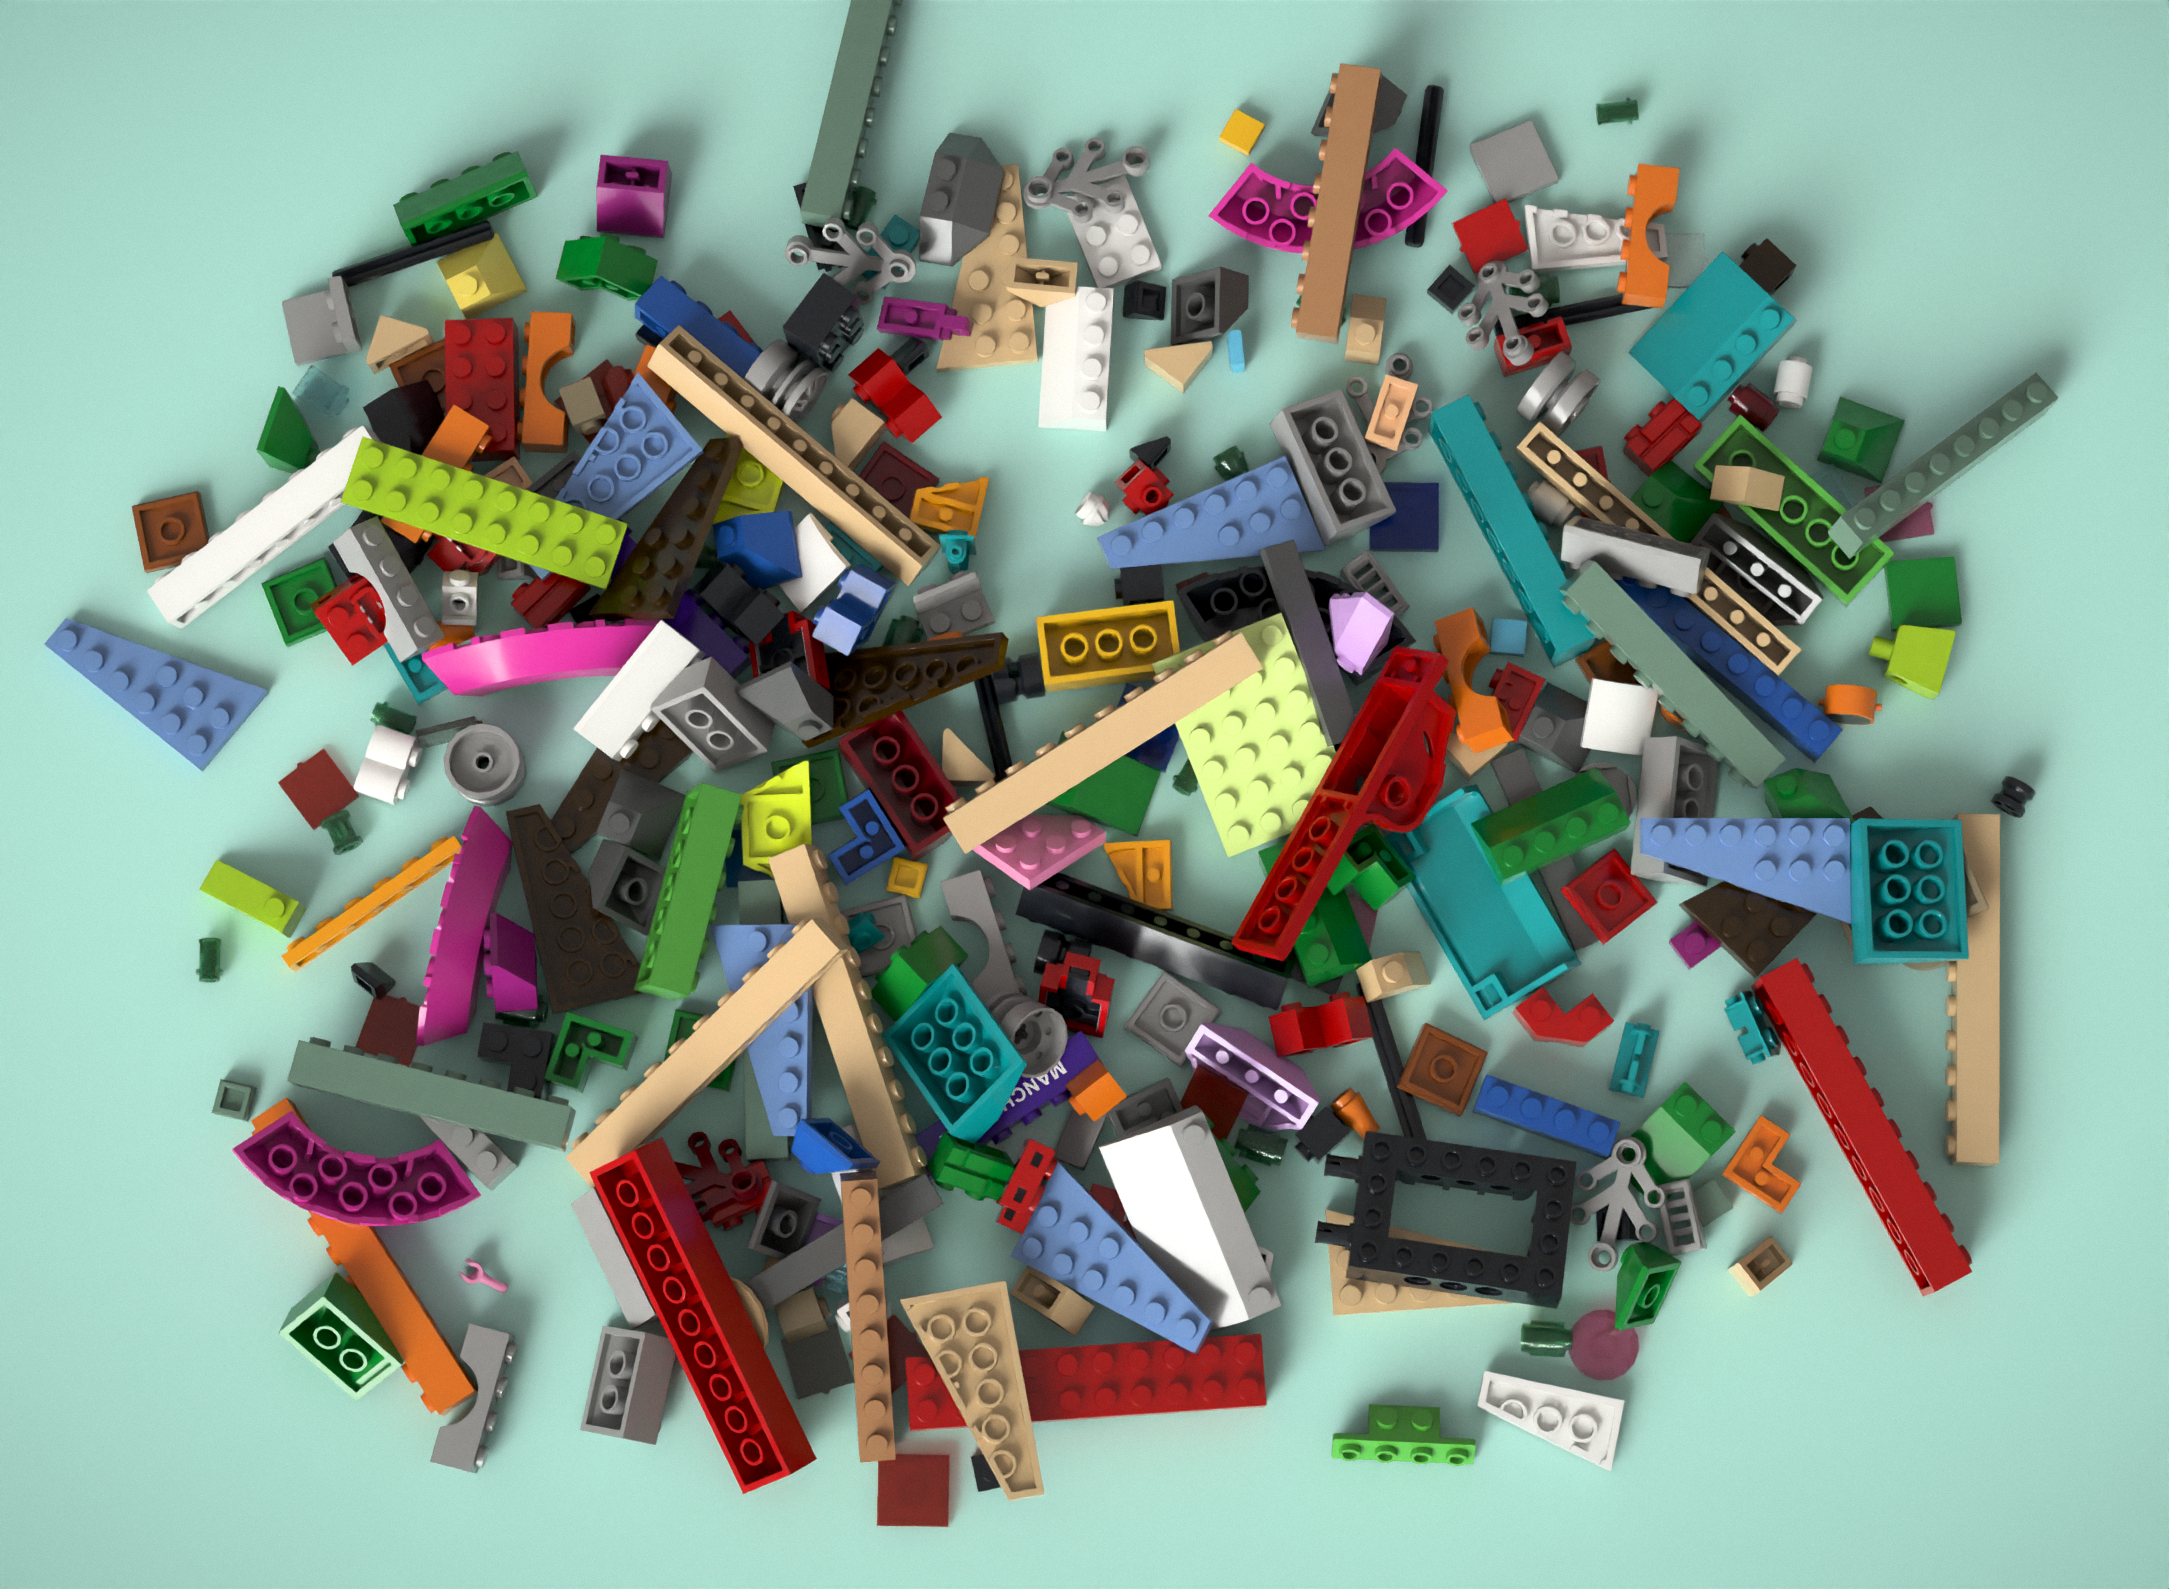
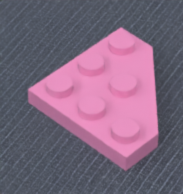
M1027 815L972 850L1025 888L1031 890L1105 843L1106 832L1081 815Z

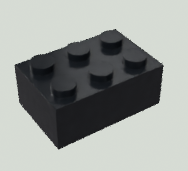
M825 273L821 275L783 325L787 343L799 352V361L801 363L805 360H811L814 363V369L820 367L827 373L829 371L833 373L840 366L844 359L842 353L849 344L854 346L864 332L862 328L864 323L858 298Z

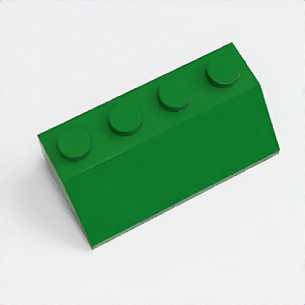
M518 151L514 153H501L494 157L491 163L481 167L478 165L471 166L465 169L461 176L451 180H439L431 185V189L419 194L413 192L403 196L399 200L400 202L393 206L410 244L412 245L481 222L538 197Z
M1595 767L1481 818L1470 825L1501 887L1626 831L1631 822L1616 791L1598 768Z
M1287 841L1258 851L1259 864L1265 879ZM1326 887L1292 947L1308 988L1354 972L1370 960H1373L1345 889L1334 896Z

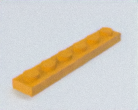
M455 836L449 839L443 837L431 845V852L421 859L414 857L407 861L401 867V873L392 879L386 877L377 882L372 888L374 892L364 899L357 897L350 901L344 907L345 912L335 919L328 917L315 927L316 932L308 938L300 937L287 946L288 952L281 957L289 968L295 972L451 864L455 853L460 854L462 844Z

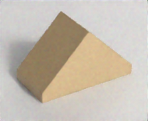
M1010 257L1007 291L1041 308L1075 297L1078 263Z
M380 315L365 360L373 373L376 374L388 368L389 364L433 344L434 341L428 330L424 327Z
M1212 341L1144 350L1145 366L1184 394L1212 358Z
M1716 465L1710 500L1779 511L1785 476L1753 467Z
M946 728L943 731L942 771L951 785L955 787H978L992 778L997 783L996 776L949 728Z
M1449 733L1445 756L1469 782L1488 766L1492 760L1496 759L1506 750L1508 742L1475 754L1467 743L1462 744L1457 733Z
M1770 1236L1728 1270L1747 1295L1752 1297L1764 1289L1793 1263L1773 1237Z

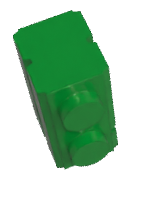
M945 1132L937 1145V1150L934 1151L928 1163V1170L934 1177L935 1184L945 1190L953 1191L957 1187L965 1190L969 1197L978 1201H983L985 1197L999 1200L1005 1188V1182H1008L1014 1170V1163L1007 1152L978 1142L974 1144Z

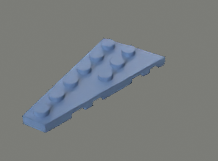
M637 372L631 381L632 384L614 407L613 413L604 427H601L573 470L572 476L564 488L560 490L555 500L619 521L703 454V450ZM530 565L542 581L553 574V572Z
M1286 456L1097 537L1110 569L1261 556L1260 550L1293 539L1298 553L1326 550Z
M1640 818V854L1684 867L1702 875L1716 878L1749 891L1851 924L1850 818Z
M1058 1161L1011 1257L1179 1346L1198 1354L1214 1321L1145 1252V1249L1116 1218L1100 1205L1091 1195L1092 1193L1083 1184L1078 1182L1069 1172L1070 1170L1061 1161Z

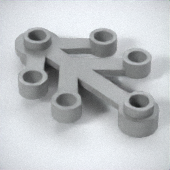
M1091 138L1085 143V151L1068 178L1057 181L1062 171H1067L1074 165L1071 150L1059 148L1053 153V160L1044 175L1033 177L1027 182L1023 190L1024 200L1032 208L1044 209L1051 205L1072 213L1076 222L1087 223L1093 217L1092 205L1086 200L1076 201L1062 195L1073 191L1105 203V208L1110 213H1119L1125 208L1123 193L1119 190H1108L1095 184L1125 174H1130L1133 177L1143 176L1150 168L1149 153L1144 147L1132 146L1124 151L1122 161L1090 170L1095 161L1103 159L1106 155L1104 141L1100 138ZM1094 147L1100 148L1098 151H1090ZM1062 157L1068 158L1066 161L1063 162L1058 161ZM1114 199L1120 200L1115 204L1110 203ZM1082 209L1087 210V212L1084 214L1077 213Z
M838 218L827 219L822 232L827 240L837 241L846 252L815 248L812 241L803 235L791 237L785 249L787 260L795 266L805 265L809 261L846 266L835 275L829 276L842 286L866 270L880 271L867 282L860 281L856 283L853 294L857 296L858 302L861 305L870 303L873 294L889 282H907L913 278L916 272V262L913 256L906 250H893L878 234L877 227L869 222L862 223L859 226L856 239L863 246H872L880 257L869 255L846 231L844 223ZM828 227H836L839 232H831ZM868 231L873 236L866 237L862 234V232ZM794 251L801 252L803 256L796 255ZM894 266H901L904 270H898ZM859 290H864V291H866L869 295L863 296V295L859 294L858 291H859Z
M1491 261L1485 264L1478 272L1476 282L1479 288L1472 302L1464 304L1459 309L1458 318L1465 326L1471 327L1476 325L1481 319V310L1491 294L1492 303L1479 327H1474L1468 331L1466 342L1473 350L1479 351L1484 349L1489 343V335L1499 318L1506 338L1503 343V353L1513 365L1520 366L1532 358L1534 347L1525 336L1520 335L1512 310L1527 312L1533 317H1540L1546 313L1549 305L1539 293L1532 294L1526 298L1506 294L1505 292L1507 286L1521 288L1525 293H1532L1537 290L1540 285V279L1534 271L1524 270L1520 274L1511 273L1503 262Z
M1402 353L1390 356L1385 366L1386 375L1406 381L1410 378L1413 370L1411 359ZM1401 361L1405 364L1406 368L1403 371H1397L1394 369L1393 364ZM1354 376L1348 380L1346 391L1355 400L1369 425L1375 407L1366 392L1367 383L1365 379ZM1353 383H1359L1363 386V390L1355 393L1351 390L1350 386ZM1419 396L1414 399L1406 424L1418 418L1425 419L1431 414L1433 405L1428 397ZM1418 403H1425L1428 406V410L1421 413L1417 411L1415 406ZM1350 408L1355 418V421L1357 422V414L1353 409ZM1416 428L1406 429L1403 432L1397 451L1370 442L1367 444L1365 441L1371 456L1375 458V465L1379 474H1381L1385 469L1387 460L1407 450L1413 451L1421 446L1423 437L1422 433ZM1409 434H1414L1418 437V442L1409 444L1405 438Z
M1628 1136L1619 1139L1613 1145L1610 1158L1590 1170L1580 1171L1576 1177V1183L1580 1189L1593 1191L1598 1187L1600 1179L1617 1171L1615 1183L1582 1204L1572 1205L1570 1221L1575 1225H1585L1589 1222L1591 1215L1609 1205L1600 1243L1593 1245L1588 1252V1262L1597 1271H1610L1618 1263V1252L1614 1246L1623 1209H1625L1634 1224L1636 1236L1640 1241L1646 1243L1653 1242L1659 1234L1658 1227L1653 1222L1648 1221L1629 1189L1633 1174L1645 1192L1644 1201L1649 1207L1661 1208L1667 1201L1666 1192L1656 1186L1644 1166L1647 1159L1646 1147L1642 1141L1635 1137ZM1628 1148H1633L1636 1153L1632 1161H1627L1624 1157V1153ZM1586 1174L1593 1176V1183L1589 1187H1585L1582 1183V1178ZM1653 1191H1658L1661 1194V1200L1657 1204H1653L1650 1201V1194ZM1578 1208H1582L1585 1212V1217L1581 1221H1577L1574 1218V1212ZM1649 1225L1653 1230V1234L1650 1238L1645 1239L1641 1234V1230L1644 1226ZM1603 1251H1607L1610 1254V1261L1607 1264H1602L1599 1260V1255Z

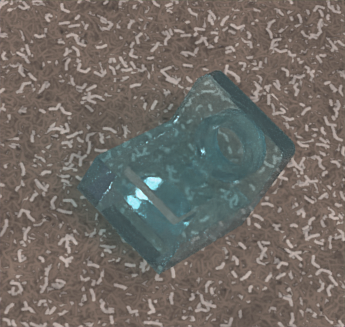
M311 365L292 394L324 417H332L334 413L339 415L348 404L349 398L346 395L350 389L345 385H340L318 368Z

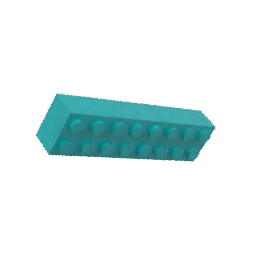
M1468 394L1433 411L1428 431L1550 663L1555 668L1591 650L1596 637L1585 626L1589 621L1580 612L1577 615L1573 614L1562 603L1561 600L1565 596L1558 589L1567 581L1563 573L1566 570L1564 561L1561 560V556L1557 551L1553 553L1547 541L1550 540V536L1542 521L1536 522L1531 513L1534 510V506L1526 491L1520 492L1515 482L1518 480V476L1510 461L1504 462L1499 452L1502 450V446L1494 431L1489 433L1483 422L1486 420L1483 408L1478 401L1473 403Z

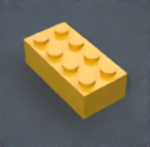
M1173 600L1036 617L1045 693L1153 680L1156 674L1151 663L1180 652Z

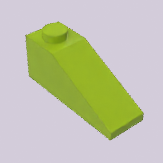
M217 859L199 889L288 938L292 936L307 909L300 902Z

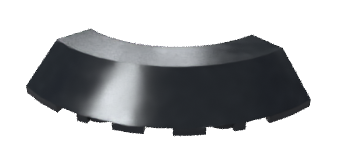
M428 380L391 389L363 407L373 432H375L382 443L418 455L423 454L445 419L440 402ZM363 510L351 527L376 516L381 521L383 516ZM383 525L409 574H411L418 565H421L425 559L424 555L436 537L432 535L428 542L421 540L420 544L416 545ZM333 543L329 545L328 548L347 578L349 579L356 573L349 572Z
M1243 566L1219 574L1214 573L1176 591L1194 628L1204 642L1217 638L1229 630L1232 632L1280 613L1265 566ZM1304 569L1334 653L1329 615L1330 598L1334 594L1342 596L1343 593H1348L1352 596L1354 592L1365 591H1360L1330 574ZM1394 616L1387 645L1362 675L1356 671L1350 673L1339 664L1338 666L1358 686L1384 668L1395 646L1410 648L1416 643V640L1402 622Z

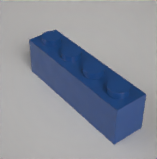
M662 275L635 303V318L662 339L666 338L680 325L742 379H744L752 364L763 352L757 344L753 342L747 343L743 340L730 323L726 321L722 323L715 318L706 304L701 301L695 302L688 297L685 289L679 283L673 280L669 282Z
M1490 1075L1485 1076L1472 1111L1603 1159L1609 1156L1620 1122Z

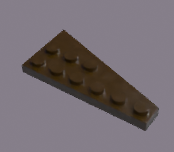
M736 437L716 438L708 441L703 449V454L692 464L612 579L607 590L603 592L590 611L589 615L593 619H605V621L674 619L744 446Z
M1003 632L857 649L849 656L841 652L825 653L830 690L827 691L834 696L833 729L810 740H802V743L809 749L1002 670L1009 639Z
M661 719L649 732L644 731L637 739L639 743L637 749L627 759L623 757L619 762L612 759L598 747L596 748L551 819L553 826L571 854H574L597 835V828L622 769L655 783H660L694 753Z
M538 804L506 811L552 1014L645 994L634 990L640 968L639 962L628 948L611 917L593 908L591 887L542 806Z
M1871 806L1852 815L1855 821L1860 818L1884 819ZM1725 881L1679 904L1697 924L1754 978L1759 976L1817 914L1805 908L1749 891Z

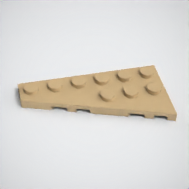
M1018 164L1001 166L1005 174L990 236L971 252L963 256L951 308L958 311L957 316L968 317L970 322L974 323L971 337L952 334L951 340L943 339L936 368L937 372L1038 362L1032 303L1007 291L1010 257L1028 258Z
M1325 1209L1326 1223L1347 1226L1350 1225V1222L1353 1223V1216ZM1394 1226L1389 1227L1388 1237L1487 1251ZM1328 1244L1333 1316L1514 1303L1346 1278L1349 1251H1346V1247Z
M1006 1280L900 1299V1303L1008 1501L1044 1495Z

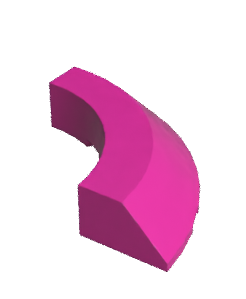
M1394 148L1385 159L1366 172L1354 250L1380 242L1413 224L1433 208L1448 190L1397 148ZM1251 163L1208 216L1227 230L1246 240L1268 248L1302 254L1305 240L1311 241L1313 228L1308 227V216L1310 207L1317 206L1318 194L1313 193V186L1299 185L1281 180L1262 171Z
M605 619L578 623L574 627L573 622L547 624V628H537L527 632L525 628L501 631L500 635L471 638V644L457 647L455 643H450L422 653V660L454 695L483 697L497 691L551 680L616 676L660 620L625 619L624 623L605 625Z
M478 806L473 807L462 833L464 842L460 854L455 853L449 882H446L440 904V907L443 909L439 917L438 928H434L429 954L436 956H431L423 983V986H428L424 1005L420 1006L416 1040V1045L426 1046L467 1033L476 1013L480 977L486 951L484 948L483 930L490 928V913H495L501 892L511 870L513 844L490 816Z
M290 1111L232 1149L233 1153L256 1178L282 1198L312 1213L345 1223L368 1226H397L418 1223L460 1209L481 1196L441 1139L418 1150L398 1154L397 1157L376 1158L373 1155L359 1154L351 1151L344 1152L325 1143V1140L310 1131Z

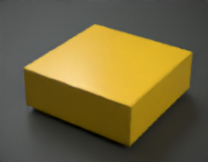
M1235 109L1219 136V141L1249 156L1265 129V124Z
M894 856L886 892L898 895L905 894L907 897L920 899L928 864Z

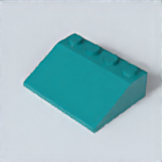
M1722 251L1628 353L1691 414L1703 422L1798 320Z
M1860 818L1851 823L1850 866L1853 964L1890 965L1969 959L1962 820Z
M952 964L882 1036L952 1136L974 1144L999 1119L1027 1065L1026 1060L956 964Z

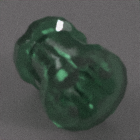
M348 810L334 813L320 823L322 829H327L335 846L333 852L335 855L347 853L363 843L361 836L356 835L349 821L351 815Z

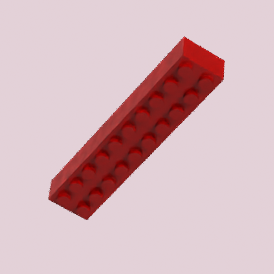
M1795 958L1761 976L1751 988L1761 1000L1768 1019L1922 1296L1934 1293L1970 1274L1972 1270L1969 1265L1972 1264V1259L1967 1249L1962 1244L1958 1246L1951 1233L1955 1232V1229L1949 1217L1945 1213L1940 1214L1934 1204L1937 1197L1933 1188L1927 1181L1923 1183L1916 1171L1919 1169V1164L1910 1150L1905 1152L1899 1138L1902 1137L1899 1127L1892 1118L1888 1120L1881 1109L1884 1106V1101L1875 1087L1870 1089L1864 1078L1867 1072L1858 1056L1852 1057L1846 1046L1850 1043L1847 1034L1840 1025L1835 1026L1829 1015L1832 1013V1009L1828 1000L1823 994L1818 995L1812 983L1815 982L1810 968L1806 963L1800 964L1798 958Z
M663 1137L589 1172L743 1494L789 1476L815 1461L817 1458Z
M1261 1334L1206 1337L1198 1354L1170 1340L1018 1350L1032 1423L1261 1408L1267 1405ZM930 1356L905 1358L910 1432L968 1428Z

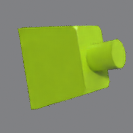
M1899 625L1894 633L1893 640L1874 635L1868 655L1887 660L1883 672L1884 678L1923 697L1934 700L1941 690L1956 631Z

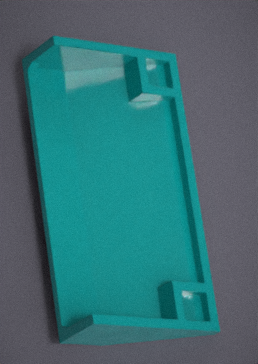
M1475 784L1461 787L1433 805L1422 823L1412 831L1405 833L1393 831L1384 838L1417 876L1407 886V889L1483 1020H1486L1557 980L1582 963L1530 874L1501 887L1499 886L1470 825L1481 818L1493 814L1479 787Z

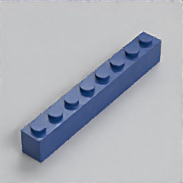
M1623 576V580L1613 579L1695 665L1811 761L1816 763L1842 732L1843 729L1681 596L1670 593L1671 588L1657 585V588L1643 587L1636 584L1637 579Z

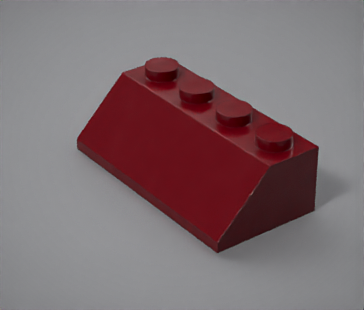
M902 711L855 729L838 740L840 752L864 788L870 790L913 861L922 858L953 836L943 820V816L948 814L945 807L960 797Z

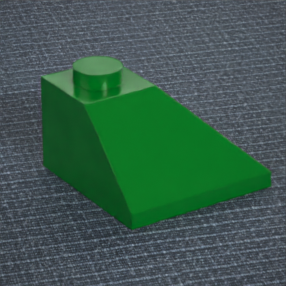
M278 386L256 450L269 467L293 474L300 469H306L314 463L317 455L321 452L318 450L319 446L298 405L285 388Z
M1840 397L1817 461L1881 484L1905 420Z
M1669 461L1650 475L1629 499L1675 540L1690 543L1714 512L1717 513L1724 505V502L1710 500L1711 492L1673 461Z
M1794 768L1764 780L1765 803L1773 818H1850V824L1855 822L1829 774Z
M1634 1243L1623 1252L1620 1259L1622 1265L1617 1274L1615 1328L1620 1331L1655 1322L1682 1263L1652 1243Z

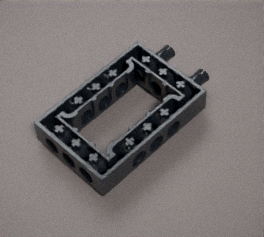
M1366 1131L1362 1155H1359L1358 1159L1335 1156L1328 1153L1326 1155L1324 1176L1353 1179L1358 1185L1353 1223L1350 1222V1225L1347 1226L1318 1220L1315 1243L1346 1247V1251H1349L1346 1278L1557 1309L1562 1297L1576 1161ZM1396 1176L1398 1180L1408 1185H1415V1182L1443 1186L1442 1190H1450V1187L1477 1191V1195H1484L1485 1192L1512 1196V1200L1518 1201L1529 1199L1534 1191H1537L1536 1203L1531 1216V1223L1534 1224L1531 1242L1527 1251L1528 1257L1388 1237Z

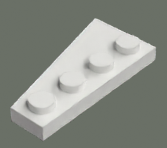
M1525 205L1524 212L1530 265L1534 273L1626 265V260H1621L1620 254L1622 240L1629 239L1630 228L1624 227L1623 218L1615 220L1602 218V215L1588 214L1587 216L1568 213L1567 210L1554 209L1552 211L1538 209L1537 206ZM1650 222L1646 228L1647 244L1651 252L1659 260L1667 261L1668 253L1664 224Z
M1484 1371L1477 1407L1608 1471L1612 1470L1624 1400Z

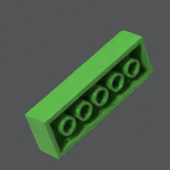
M1739 415L1693 465V470L1711 486L1716 465L1753 467L1785 476L1779 511L1738 504L1732 505L1789 557L1801 565L1808 574L1846 608L1895 555V552L1878 538L1849 559L1827 533L1838 518L1848 510L1742 415Z
M701 783L686 791L634 990L671 1001L687 997L690 992H695L700 973L696 971L699 958H704L709 942L708 938H704L708 924H713L717 913V905L713 904L717 891L720 892L726 879V872L722 871L725 857L730 858L735 844V838H732L731 834L734 824H739L743 814L744 806L740 804L742 794L706 783Z

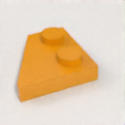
M980 477L976 481L960 484L953 482L939 488L927 487L917 489L914 493L909 519L920 529L939 534H947L948 530H964L968 532V535L974 536L975 539L989 478Z
M1170 840L1104 843V849L1115 866L1117 874L1125 885L1131 899L1163 911L1173 910L1172 842Z

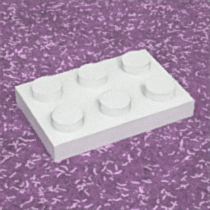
M1125 175L1098 185L1108 190H1119L1123 193L1125 208L1119 213H1110L1106 210L1105 203L1079 193L1067 196L1076 201L1086 200L1092 205L1093 217L1087 223H1078L1074 220L1072 213L1067 211L1066 213L1096 288H1114L1162 270L1161 262ZM1114 199L1110 203L1115 204L1120 200ZM1082 209L1077 213L1084 214L1087 212V210Z

